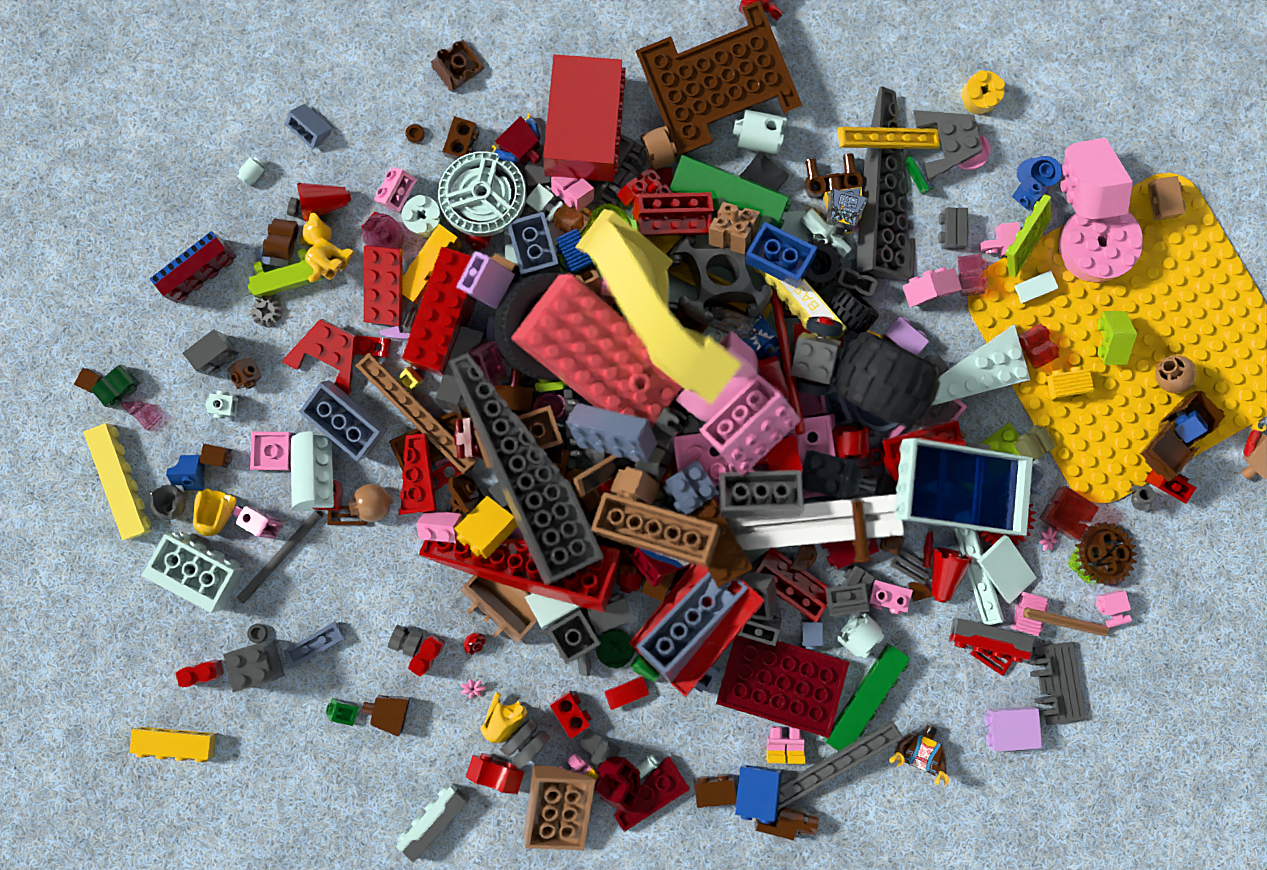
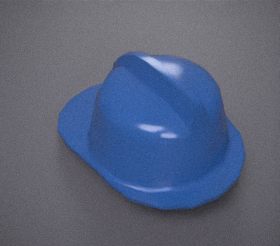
M1050 156L1030 158L1019 165L1017 178L1022 184L1031 176L1044 187L1051 186L1060 180L1062 166L1055 158Z

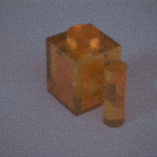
M565 203L555 211L554 224L564 233L574 229L579 231L584 227L583 214L590 217L593 211L586 206L578 211Z

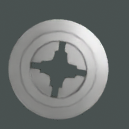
M262 296L255 300V303L251 306V316L261 326H272L281 318V305L273 297ZM266 306H268V309H269L271 312H273V314H272V313H270V314L266 313V315L263 316L264 313L261 312V310H259V308H260V309H262V308L265 309Z

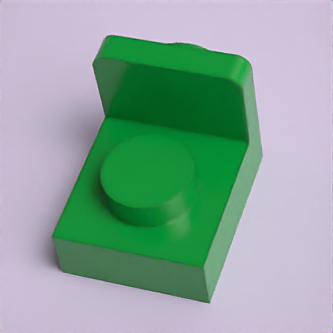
M332 698L331 703L327 705L326 715L331 722L353 726L359 707Z

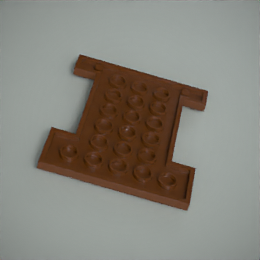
M760 1L742 7V12L748 26L681 53L677 52L671 36L636 50V55L664 125L668 128L670 140L675 144L677 157L712 144L713 139L707 125L776 97L783 114L802 108L801 100Z

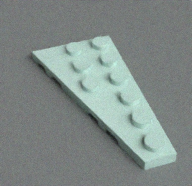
M1015 325L1010 326L943 373L939 378L940 386L932 406L1031 380Z

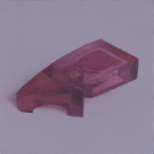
M122 401L120 403L148 431L162 418L149 403L142 401Z

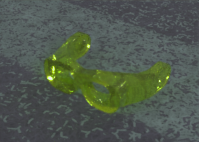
M1076 548L1071 553L1067 565L1074 572L1078 573L1077 575L1085 583H1089L1090 576H1084V573L1079 569L1075 561L1077 555L1074 552L1079 551V548Z

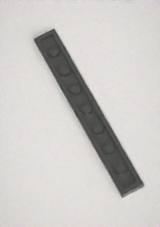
M893 720L889 721L781 784L778 810L904 739Z

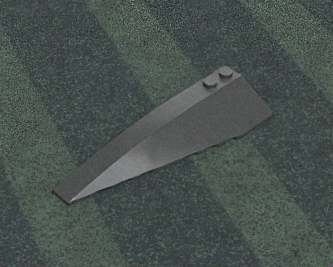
M881 86L879 87L871 127L900 128L896 117L899 116L896 91ZM867 148L862 182V197L868 198V201L859 220L856 272L873 278L909 282V279L914 278L915 238L909 239L908 230L913 229V222L908 221L907 211L911 210V206L906 198V193L909 191L905 161L901 159L903 149Z

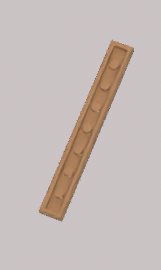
M370 353L355 365L422 433H427V438L464 475L478 462L475 458L465 457L464 459H457V447L454 445V437Z

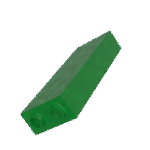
M686 154L681 156L670 186L672 193L711 192L713 209L719 211L723 202L737 205L738 210L741 211L745 208L760 212V229L764 222L782 229L785 222L782 219L785 212L788 213L792 204L789 201L791 196Z

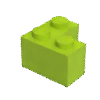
M1103 311L1101 319H1098L1097 328L1103 336L1102 344L1098 347V356L1101 357L1104 365H1127L1137 332L1126 311Z

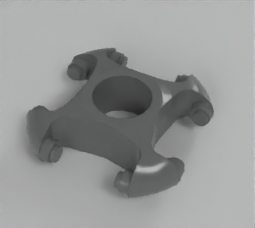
M684 235L679 239L669 254V258L673 260L671 266L676 267L682 261L685 262L693 275L697 292V301H692L688 296L679 298V309L683 313L704 325L713 322L712 312L710 313L709 310H704V308L721 303L737 302L748 304V307H746L747 317H757L763 312L772 298V287L766 284L761 286L759 291L753 287L745 266V255L731 251L729 246L719 249L692 248L696 244L695 235ZM714 266L723 267L733 275L735 283L729 286H719L708 278L706 270Z

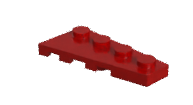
M427 433L408 435L405 439L403 460L405 465L404 471H402L403 487L400 492L401 508H399L398 515L437 510Z

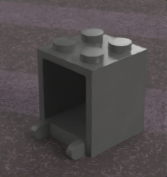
M275 638L223 654L233 693L272 682L285 676Z

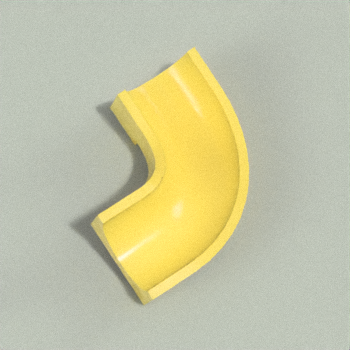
M603 210L575 248L580 252L589 254L593 258L625 315L647 346L652 363L685 390L689 391L691 389L706 402L712 404L742 363L711 338L687 328L683 330L669 314L668 308L669 279L666 270L673 260L614 211Z

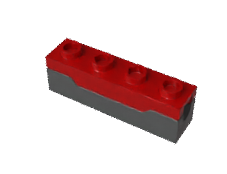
M960 618L953 619L949 642H953L955 647L966 649V646L973 647V651L984 654L985 651L992 652V656L1004 658V655L1011 657V661L1022 663L1023 660H1030L1034 641L1032 636Z

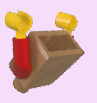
M1260 421L1251 425V432L1243 450L1244 455L1242 458L1249 465L1240 473L1247 480H1250L1257 473L1265 480L1267 479V436L1264 433L1261 435V432L1265 431L1267 427L1264 425L1259 429L1258 423Z

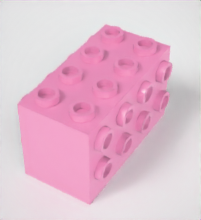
M757 375L699 431L743 476L801 420L784 397L761 376Z

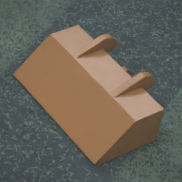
M475 575L461 589V592L474 603L467 611L469 614L478 607L487 615L483 619L485 623L491 619L500 627L493 635L495 638L504 631L511 639L518 643L537 622L534 613L525 599L526 596L531 594L529 592Z

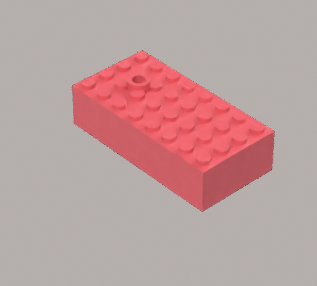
M572 274L559 275L511 338L594 407L647 419L651 429L664 407L671 403L682 388L652 363L647 346L634 327Z

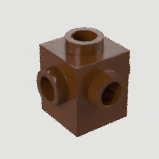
M252 357L235 361L227 369L237 389H251L257 385L256 382L262 377Z

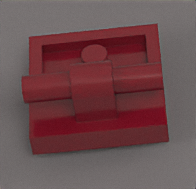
M463 418V420H455L456 433H454V445L457 447V459H464L465 457L483 458L474 433L476 429L472 419Z

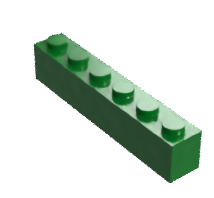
M887 643L833 723L830 737H824L823 740L839 751L855 742L858 736L861 737L866 731L865 726L868 721H872L875 718L878 706L886 701L890 688H894L898 683L900 673L905 672L908 668L910 658Z

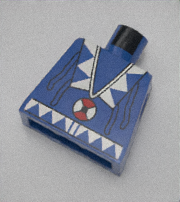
M761 314L736 334L754 350L758 361L766 356H779L780 351L776 348L779 346V340Z

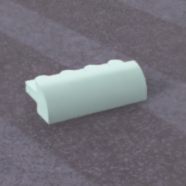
M306 431L294 435L291 439L292 511H312V508H333L332 440L326 435H313V431Z

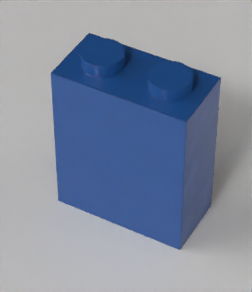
M742 765L740 767L735 815H740L741 819L744 820L757 818L760 819V822L767 824L775 821L778 818L782 770Z

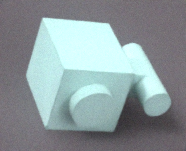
M541 184L537 185L525 202L535 213L543 211L545 213L547 211L549 214L546 216V221L549 223L554 220L565 206L560 201L553 206L552 203L555 201V197L551 188L547 185L543 187Z

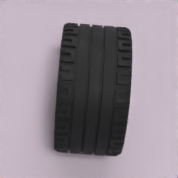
M563 273L536 274L517 281V283H514L507 289L497 310L494 312V324L492 327H494V341L497 343L496 346L499 348V353L503 355L502 357L512 368L524 375L543 380H561L511 338L522 325L523 315L530 303L539 296L544 295L559 275H565ZM584 284L589 290L593 292L592 288H589L587 284Z

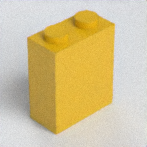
M486 496L455 528L458 535L456 538L463 545L468 544L475 555H482L487 559L518 527V524L512 514Z

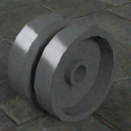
M529 718L500 748L506 756H510L519 750L512 761L519 769L531 761L550 739L544 730L537 732L533 737L531 736L538 726L532 718Z

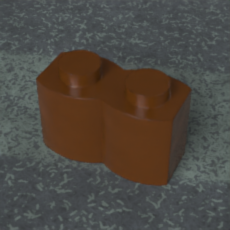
M273 219L272 224L268 225V237L263 241V250L266 252L267 257L291 259L299 232L297 221Z

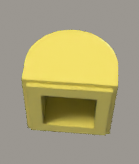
M412 366L405 368L397 378L399 383L409 393L424 382Z

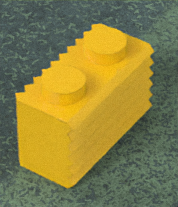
M1080 366L1070 368L1071 372L1064 373V369L1052 371V375L1047 376L1050 398L1056 399L1093 392L1094 388L1090 369L1083 370V367Z

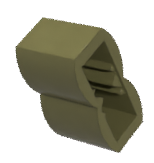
M1036 425L1028 430L1029 434L1026 432L1018 436V441L1014 443L1020 456L1031 457L1033 461L1057 446L1046 425L1042 427Z

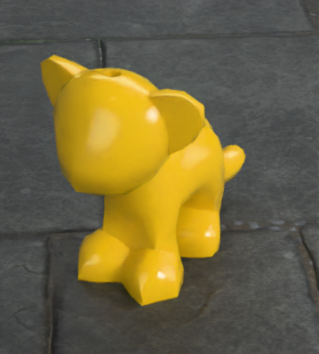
M315 213L310 214L309 221L304 225L303 233L300 235L301 244L306 246L313 245L305 255L306 262L314 270L313 274L308 277L310 282H315L321 275L332 280L339 271L342 272L348 266L351 257L355 253L354 250L349 248L341 250L329 242L332 238L331 228L320 220Z

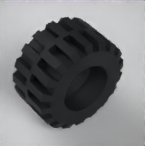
M814 239L807 243L817 247L816 259L820 262L822 270L821 274L818 275L809 268L804 279L813 290H820L832 284L838 278L837 275L841 272L838 268L842 266V262H839L840 254H836L838 250L835 247L831 248V243L825 244V240L818 241Z
M840 287L827 304L849 330L857 334L867 332L879 317L877 311L867 301L847 288Z

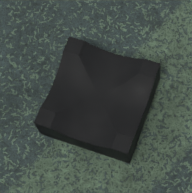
M759 151L739 176L778 191L787 180L789 174L772 163Z

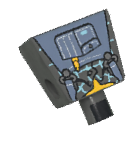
M832 188L829 194L826 223L834 226L832 233L834 237L843 238L846 229L853 230L868 198Z

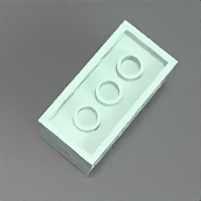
M173 532L164 534L142 576L210 613L222 611L245 571L244 568L240 567L241 563L234 559L230 561L225 559L224 554L217 550L210 551L207 549L208 545L200 541L194 542L190 540L191 536L186 533Z

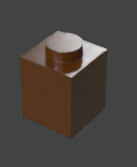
M203 443L199 462L227 468L232 462V449Z

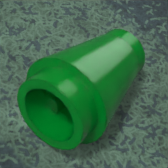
M640 654L630 665L633 668V672L652 682L660 674Z

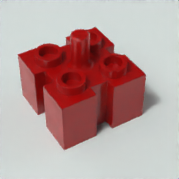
M649 167L637 178L635 177L625 184L617 196L626 207L630 204L633 208L637 194L672 193V191L666 184L664 186L660 184L659 175L652 167Z

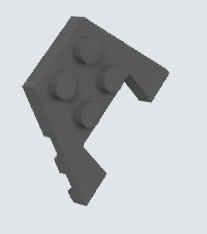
M914 111L916 128L937 126L944 159L925 163L928 181L982 153L974 115Z

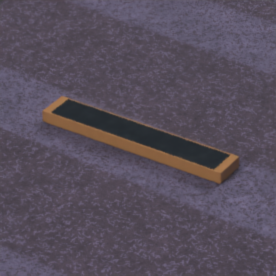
M609 456L573 478L577 494L581 497L615 477L619 469L625 470L626 467L630 468L636 461L626 457Z

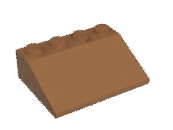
M534 765L523 833L525 848L584 850L595 778L555 766Z

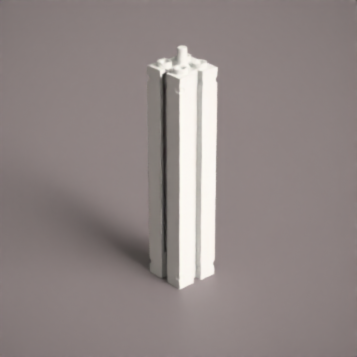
M897 494L803 504L801 516L725 518L742 550L855 539L851 501H857L858 507V501L864 500L867 538L904 535L902 520L895 519Z

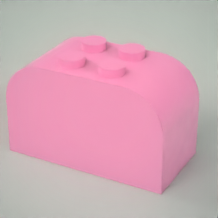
M1107 139L1083 141L1068 146L1065 150L1060 186L1074 211L1078 215L1089 219L1128 214L1133 181Z
M732 331L718 345L742 363V365L714 402L709 404L691 389L687 391L683 387L676 394V401L695 417L705 422L711 420L758 375L756 353Z

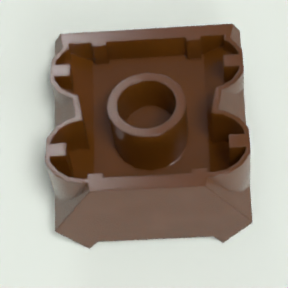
M464 39L454 42L448 50H439L436 58L431 61L432 69L435 70L449 91L455 90L485 69Z

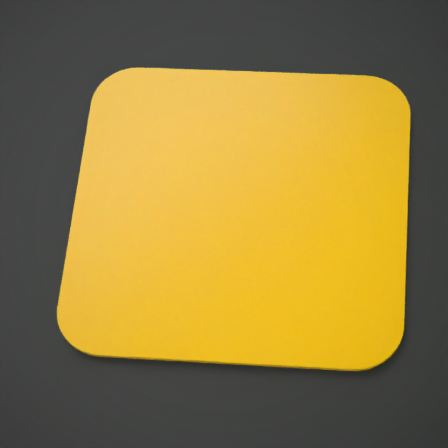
M1174 173L1155 174L1132 186L1128 211L1134 216L1140 226L1143 245L1137 262L1124 274L1098 283L1088 282L1073 275L1065 267V262L1058 250V239L1063 227L1062 225L1040 238L1016 278L1009 275L1006 256L980 271L971 282L968 290L967 305L969 313L986 343L1010 326L1015 325L1031 380L1011 386L1033 425H1039L1040 427L1046 425L1057 444L1049 452L1070 488L1081 498L1094 503L1117 501L1135 491L1131 490L1132 486L1139 485L1142 487L1148 483L1145 480L1152 468L1145 462L1146 459L1140 452L1158 432L1160 421L1188 394L1195 391H1203L1205 396L1215 406L1222 409L1226 415L1212 433L1198 440L1190 447H1200L1193 457L1267 416V304L1199 189L1187 178ZM1178 176L1182 185L1181 195L1182 200L1185 202V213L1177 218L1154 221L1148 184L1155 179ZM1051 271L1058 289L1021 303L1014 286ZM1103 311H1126L1137 332L1127 365H1104L1101 357L1098 356V347L1102 344L1103 336L1097 328L1098 319H1101ZM1171 355H1182L1189 358L1195 364L1197 378L1190 389L1182 393H1169L1158 385L1155 371L1158 364L1164 358ZM1080 366L1083 367V370L1090 369L1094 388L1093 392L1056 399L1050 398L1047 376L1052 375V371L1064 369V373L1071 372L1070 368ZM1174 422L1172 426L1169 428V430L1175 435Z

